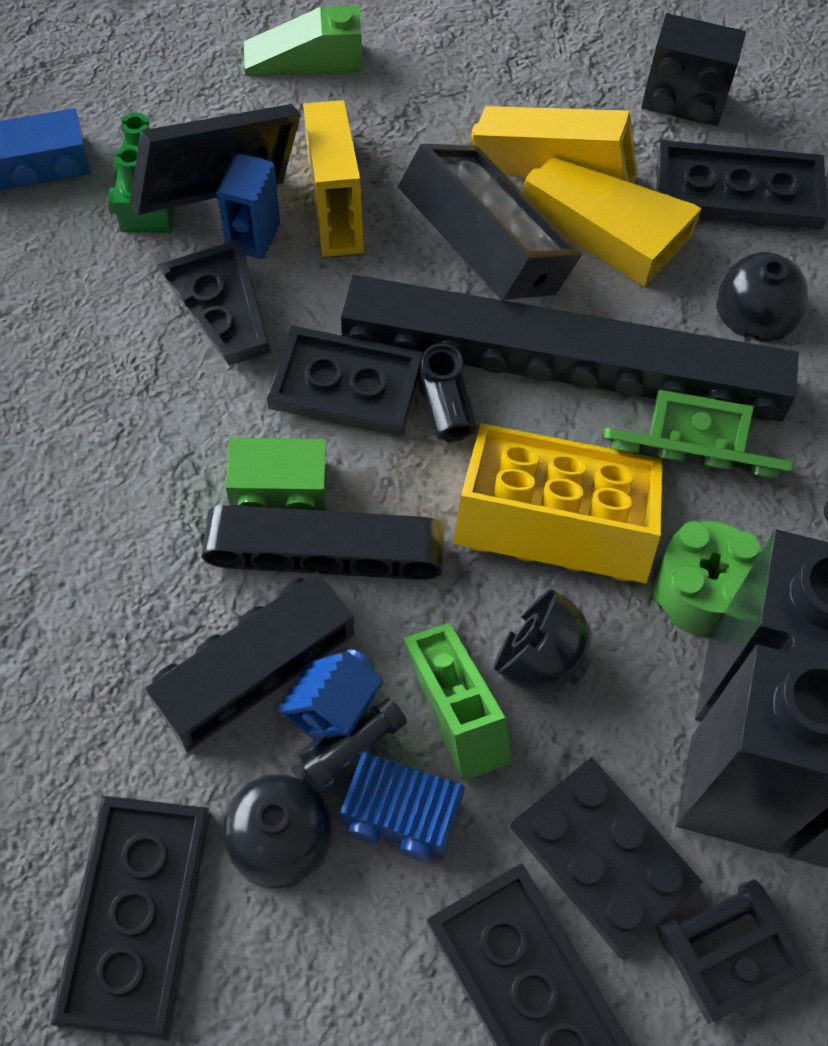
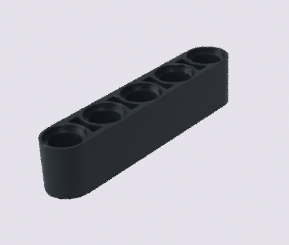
M218 505L208 510L201 558L209 565L227 569L312 574L318 571L319 574L428 580L436 578L442 573L444 525L439 520L421 516Z

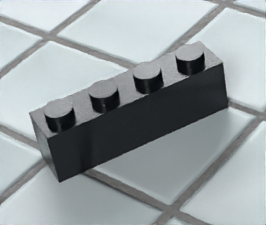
M318 571L306 579H295L281 591L280 597L265 607L256 606L247 611L240 618L237 626L222 636L216 634L204 640L198 646L194 655L179 665L174 663L161 669L153 677L152 683L145 687V690L157 712L185 751L189 752L296 677L300 671H304L305 663L323 658L353 637V614Z

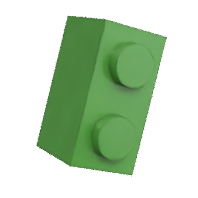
M230 438L226 492L229 505L326 511L328 467L326 439Z

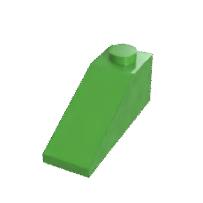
M319 7L244 41L245 75L362 71L360 7Z
M449 622L403 638L443 743L462 781L511 764L512 757L506 717L451 623Z

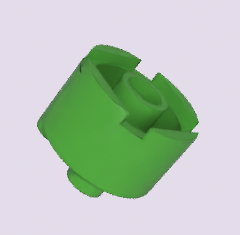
M691 521L685 523L680 531L670 540L653 579L654 599L660 607L661 605L670 616L669 621L677 628L690 634L710 636L761 553L758 539L752 533L740 531L731 525L721 522Z

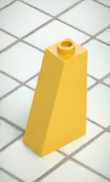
M340 100L304 103L306 142L322 257L363 254L360 175L345 102Z
M485 106L479 122L472 129V145H477L505 173L527 178L534 168L540 169L553 156L633 184L636 183L638 177L630 111Z
M553 156L540 169L534 168L527 176L523 185L526 197L566 238L643 287L692 238L701 212V208L695 204Z

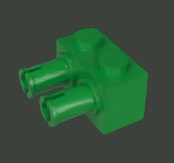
M130 113L121 120V129L124 132L125 138H123L122 148L116 152L114 157L116 186L115 188L110 187L108 192L109 211L111 214H116L121 232L171 233L175 207L138 215L130 205L141 130L149 129V119L144 114Z

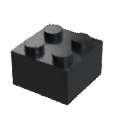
M666 13L655 48L641 108L718 126L738 66L747 31Z

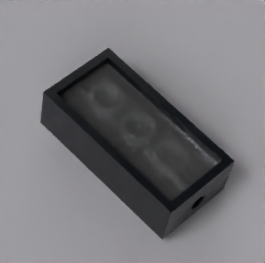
M420 144L397 186L501 300L556 295L583 255L477 145Z

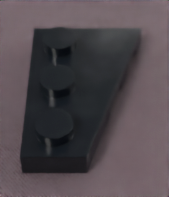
M240 239L157 264L163 277L228 366L272 353L245 251Z

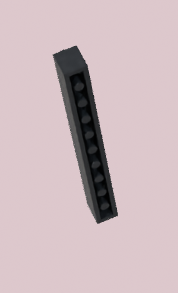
M354 274L351 278L341 314L342 336L421 351L423 354L432 345L448 344L460 352L463 358V365L483 368L493 373H512L528 376L538 381L551 380L573 384L583 389L596 388L618 392L628 397L641 396L657 399L659 390L754 406L752 416L763 421L777 420L783 422L796 398L798 351Z

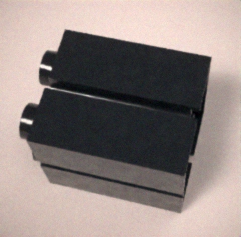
M775 529L709 637L695 720L700 721L701 724L691 737L675 827L770 853L774 852L796 834V842L791 847L790 858L828 868V542Z

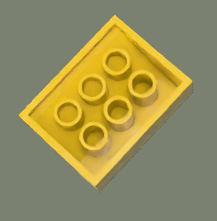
M481 423L461 494L453 544L465 546L478 552L489 551L514 556L522 561H538L563 566L571 571H587L611 576L619 581L631 580L647 584L661 536L662 459Z

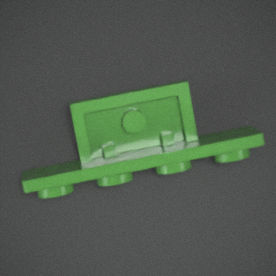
M664 390L658 391L650 435L607 427L604 428L603 437L613 439L611 448L639 453L640 445L643 444L659 447L657 455L659 457L680 461L686 460L687 453L705 456L704 465L732 470L734 461L752 464L750 473L779 478L780 469L794 472L796 463L785 459L744 452L754 406Z

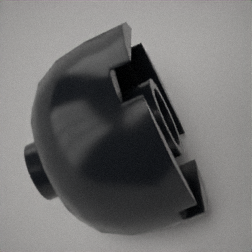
M760 252L751 254L732 265L718 290L716 309L722 322L735 334L744 337L747 332L760 336L758 341L763 342L783 339L796 329L806 309L808 285L801 269L790 259L776 253Z
M550 589L538 597L521 616L526 622L517 634L510 631L494 663V669L506 681L524 691L548 693L561 688L568 681L576 684L586 674L591 664V659L587 657L591 646V629L583 612L569 598Z
M287 774L264 775L247 783L232 798L224 817L223 843L232 865L249 882L268 889L289 888L300 883L301 879L309 876L324 863L332 842L331 817L322 797L315 790H312L304 780Z

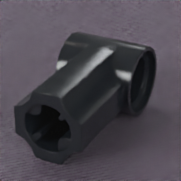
M435 344L425 350L422 356L419 389L426 397L436 438L438 440H445L447 443L461 441L468 435L475 433L477 428L462 375L463 358L455 347L448 344ZM434 371H443L448 375H438Z

